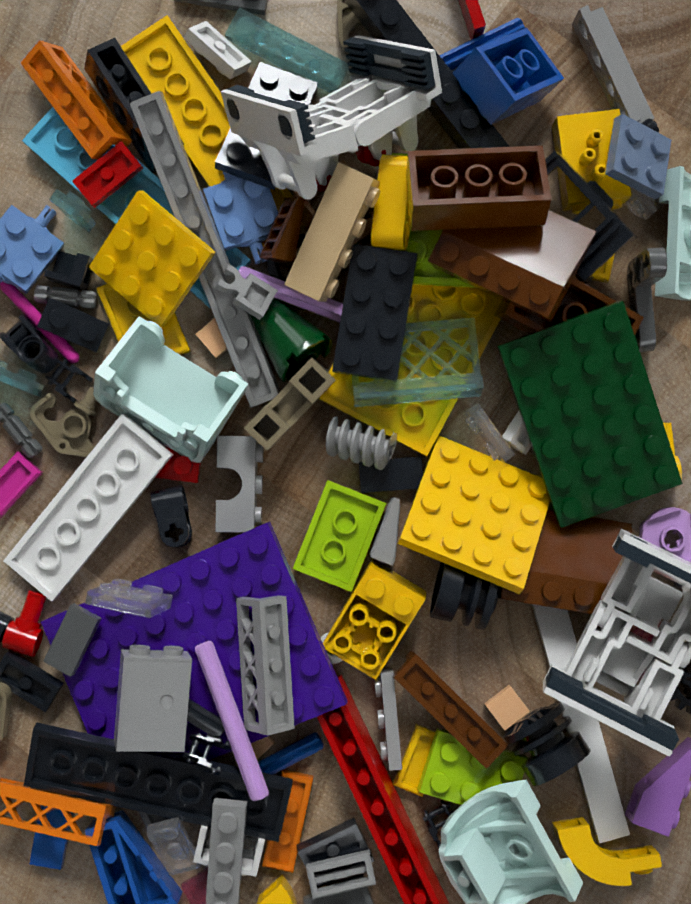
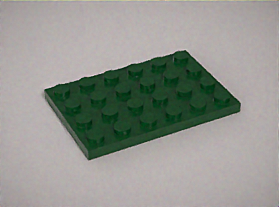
M617 301L497 345L554 514L561 528L683 484L624 301Z

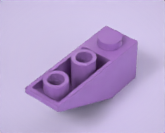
M687 737L673 750L670 757L666 756L635 784L625 812V816L633 824L668 837L671 829L676 828L680 818L679 807L682 798L685 799L688 796L691 788V781L689 780L691 776L690 737Z

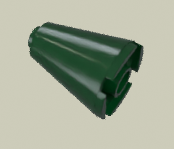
M273 298L260 320L250 314L269 358L283 382H285L286 378L289 381L311 357L316 360L322 354L325 358L332 348V340L325 333L279 299Z

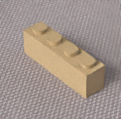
M338 162L285 281V286L320 302H326L328 297L332 298L335 295L339 286L338 274L341 268L345 269L348 266L353 255V250H350L355 237L359 238L367 223V220L364 219L369 207H374L379 198V181Z

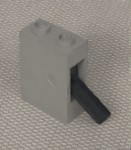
M131 645L129 650L121 649L114 731L116 751L184 752L187 721L213 737H219L225 729L220 717L189 699L192 658L188 651H184L183 647L164 646L162 651L150 650V647L146 645Z

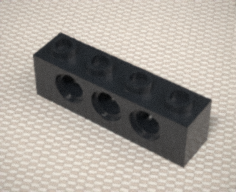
M112 38L87 50L84 70L118 122L133 140V145L150 171L154 173L156 172L155 166L130 106L131 102L150 95L151 92L116 38Z

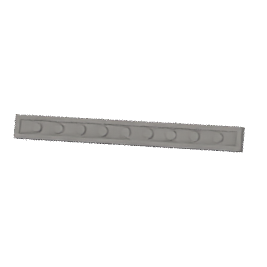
M154 92L131 102L130 106L175 218L216 252L199 276V279L235 370L248 383L245 395L250 407L274 399L280 390L250 314L232 303L236 297L234 294L223 293L214 288L220 279L228 284L232 283L231 277L223 273L230 263L163 92Z

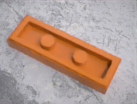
M284 769L282 770L281 777L293 779L291 793L279 842L267 840L262 866L293 873L297 857L296 845L300 843L314 776Z

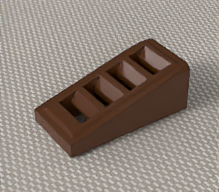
M300 196L284 198L260 255L261 259L279 263L295 261L305 204L304 198Z

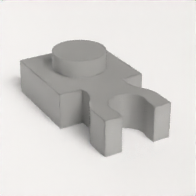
M229 264L223 273L231 277L232 283L228 284L220 279L214 288L223 293L234 294L236 297L232 303L260 320L278 290L251 273L244 279L239 271Z

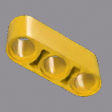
M382 154L380 158L377 179L380 182L378 185L380 195L374 205L371 231L373 247L393 250L407 249L410 234L406 183L407 156Z

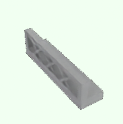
M588 5L580 8L572 25L611 109H620V114H624L639 123L649 118L654 120L655 118L603 7L592 12Z
M278 595L260 599L251 597L236 598L245 729L267 736L295 729L286 596ZM249 606L252 607L253 621L249 618ZM251 641L254 645L255 655L251 651ZM253 675L256 678L257 688L253 683ZM255 708L258 711L259 723L256 722Z

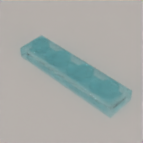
M240 7L225 33L227 40L295 75L317 82L318 87L329 93L339 89L349 70V66L345 61Z

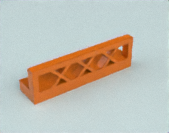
M39 40L21 61V64L91 159H100L112 145H117L121 141L127 147L133 140L64 48Z
M0 777V796L7 807L0 812V824L93 846H100L106 818L114 817L116 806L23 786L24 782ZM10 798L17 799V801L12 803ZM23 802H30L37 814L29 821L22 820L16 810V807ZM40 805L47 806V808L42 810ZM55 808L60 809L67 820L59 828L52 827L46 817V814ZM70 812L78 813V815L73 818ZM7 813H10V815L12 816V818H11V817H7V816H5V815H6ZM85 815L97 818L93 836L82 834L76 821ZM40 819L42 825L35 822ZM70 826L73 832L67 831L65 829Z

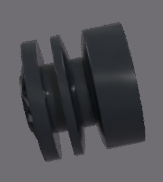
M441 562L434 585L430 617L451 622L456 615L457 609L462 610V624L464 626L470 625L474 613H476L475 628L485 630L496 608L500 586Z
M561 702L539 707L519 719L514 727L503 736L508 745L522 739L512 749L515 756L530 752L531 756L521 767L533 786H539L560 776L581 762L591 752L580 732L576 731L566 735L562 733L572 722L570 716L554 720L565 710Z

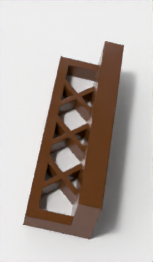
M411 650L405 656L407 661L392 677L487 769L509 745Z

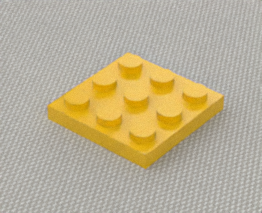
M142 190L136 192L89 265V268L148 319L160 327H164L216 252Z

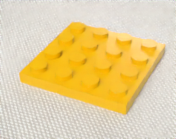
M438 435L397 544L520 594L527 580L550 503L543 479Z

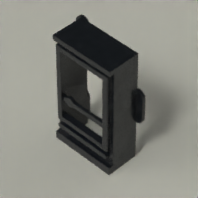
M554 150L545 159L547 175L549 176L559 167L591 201L572 221L578 222L594 206L606 218L595 229L597 233L575 274L579 281L587 284L594 278L592 276L594 272L628 241L633 242L638 237L611 209L614 202L595 181L587 183L562 154Z

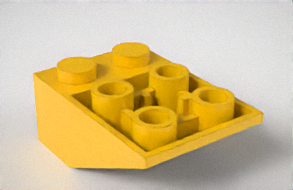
M372 559L323 642L325 650L376 680L426 600V591Z

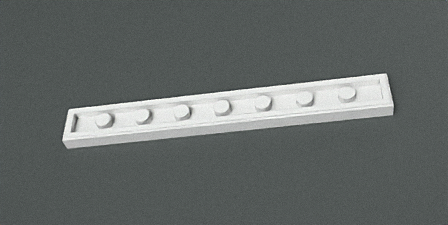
M532 604L549 668L553 664L565 670L577 645L568 610ZM561 702L565 708L562 716H570L572 720L566 728L567 734L576 731L580 732L591 750L589 755L576 764L597 841L603 843L630 835L599 721Z

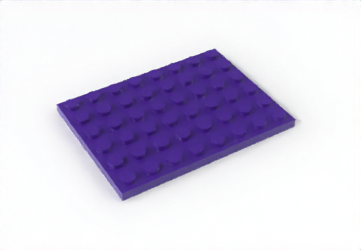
M271 522L262 524L79 605L102 618L75 675L70 677L62 672L88 734L114 739L121 649L129 650L131 645H146L150 647V650L162 651L164 646H180L184 648V651H188L192 658L189 699L220 717L195 652L197 645L206 641H212L244 724L236 598L239 597L260 599L278 595L286 596L294 726L347 704V698ZM249 606V618L253 621L252 607ZM67 610L41 621L50 645ZM251 641V651L255 655L254 645ZM253 675V683L257 688L256 678ZM255 708L256 722L259 723L258 711ZM187 721L185 751L173 753L183 755V753L189 752L193 742L189 738L191 734L200 733L201 736L207 737L208 733ZM224 730L222 735L219 736L222 738L223 743L229 741ZM246 730L251 743L268 737L267 735ZM199 744L195 755L202 757L206 746ZM213 746V748H210L207 760L231 752L232 748L225 750Z

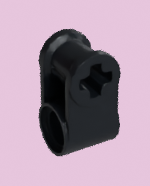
M21 314L18 317L19 321L6 333H0V338L27 365L38 373H48L57 365L58 354L42 336L39 329L24 314Z
M183 485L151 492V503L157 519L161 540L170 547L186 546L192 538V527ZM174 525L184 530V534L179 535L178 542L176 538H170L169 532L174 531Z

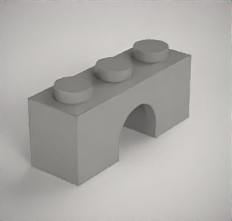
M217 436V468L235 470L241 477L242 487L239 494L233 499L216 500L215 532H246L262 525V507H257V494L263 493V475H257V462L263 463V446L258 444L252 436Z

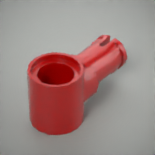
M28 590L20 616L16 617L15 621H10L5 630L2 648L31 657L37 654L43 638V629H40L41 623L38 621L46 596L40 592Z

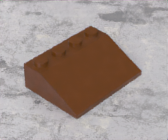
M549 210L546 224L540 226L443 230L428 262L434 268L551 323L597 232Z
M548 509L523 591L517 594L500 587L498 598L592 614L598 602L602 600L601 596L623 557L615 552L612 545L621 529L632 534V524L590 517L561 528L558 525L554 511Z

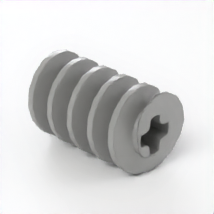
M335 416L327 430L326 452L329 456L333 457L338 454L339 458L347 460L350 457L351 461L357 464L362 460L363 465L368 467L374 463L376 469L382 470L386 467L394 453L397 433L393 432L390 439L386 440L385 430L381 429L377 437H375L373 426H369L366 432L362 433V424L357 422L353 430H350V420L345 419L341 427H339L338 417Z

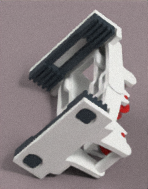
M361 35L344 40L343 45H348L344 50L349 52L346 55V59H351V61L347 62L348 66H352V68H349V72L354 73L350 76L351 83L319 99V103L315 105H307L290 99L282 101L254 93V89L240 85L220 91L231 133L239 135L248 147L260 151L271 176L272 183L276 188H288L298 192V195L304 199H312L317 191H326L338 164L340 153L347 151L355 152L360 162L376 167L379 166L382 154L391 155L392 144L399 145L404 151H414L418 145L417 114L430 107L431 99L442 93L436 51L434 49Z
M621 529L612 547L616 553L623 557L601 596L602 600L596 605L565 670L551 664L543 680V693L670 757L679 738L674 726L661 720V717L684 673L682 668H685L691 660V562ZM654 571L682 585L683 592L651 577L652 572ZM682 595H683V596H684L683 601L681 602V604H680L678 610L676 611L674 617L672 618L671 622H669V620H670L672 614L674 613V611H675V609H676V607H677V605H678V603H679V601H680V599H681V597H682ZM634 625L654 635L651 642L630 632L632 626ZM643 674L642 679H641L639 685H637V684H636L637 681L639 680V678H640L641 675ZM595 682L623 695L624 702L594 688Z

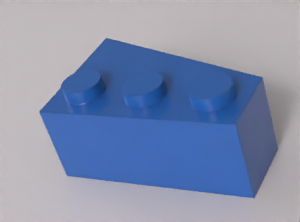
M124 810L116 812L114 817L106 818L100 846H89L107 903L178 904L183 891ZM96 819L85 829L86 835L93 836Z

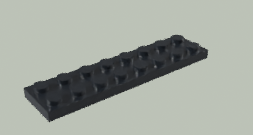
M37 722L32 732L23 786L211 827L212 808L215 798L248 801L245 835L279 842L293 779L262 772L269 795L261 800L252 801L239 767L207 760V762L213 764V768L221 767L223 769L221 775H213L198 770L195 763H186V760L182 758V754L173 752L116 751L114 739Z

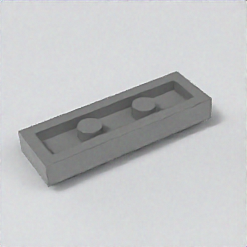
M383 668L380 677L376 680L374 679L376 697H382L383 709L377 710L379 729H385L386 741L380 742L382 762L388 761L389 771L402 770L395 684L392 677L394 673L392 668Z

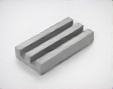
M369 849L306 864L313 899L376 885ZM365 861V864L314 875V872ZM364 872L368 874L367 877L317 888V883Z

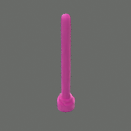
M2 281L0 289L37 327L42 314L14 285ZM38 328L70 363L79 361V354L65 339Z

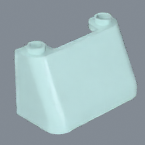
M139 316L96 370L94 397L103 407L117 416L126 414L162 444L180 455L188 457L191 461L200 463L244 395L248 383L233 371L220 372L217 377L165 346L162 328L155 322L146 321Z

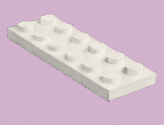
M121 414L4 559V562L50 601L56 600L174 454L126 414Z

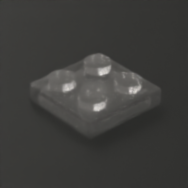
M112 579L111 583H101L99 587L88 590L85 604L151 618L171 608L173 595L164 594L163 589L160 587L145 585L141 589L131 587V581Z

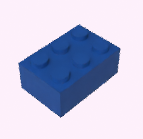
M528 28L476 47L453 72L462 90L470 96L478 107L481 116L487 119L490 125L540 102L564 79Z

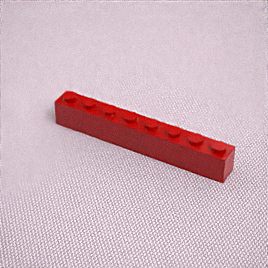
M340 675L338 680L347 698V704L319 715L317 719L404 904H449L343 676Z

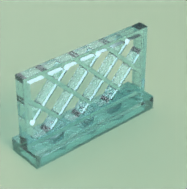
M475 318L406 323L404 337L408 341L402 347L400 362L412 371L405 379H397V382L374 379L373 382L359 383V377L352 376L354 407L479 397L483 392L484 384L483 375H481ZM468 327L469 339L462 347L448 336L454 328ZM431 330L440 337L431 349L417 340V337L423 331ZM443 341L458 351L448 363L434 353ZM412 343L426 354L416 366L402 356ZM469 345L471 349V354L468 351H466V348ZM462 354L472 362L473 373L460 374L451 366ZM429 357L443 367L437 376L428 377L420 370ZM448 371V372L451 373L452 375H444V374ZM415 374H417L420 378H412V377H413Z

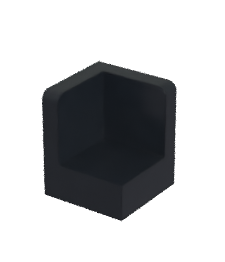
M60 251L53 271L46 270L44 276L50 281L81 291L88 290L93 274L89 265L93 259L77 253L75 256Z

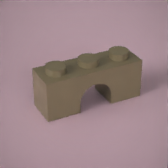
M311 357L289 380V383L279 394L265 405L244 429L268 451L324 394L336 379Z

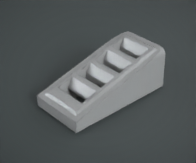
M395 497L389 500L369 552L371 558L394 566L400 514V499Z

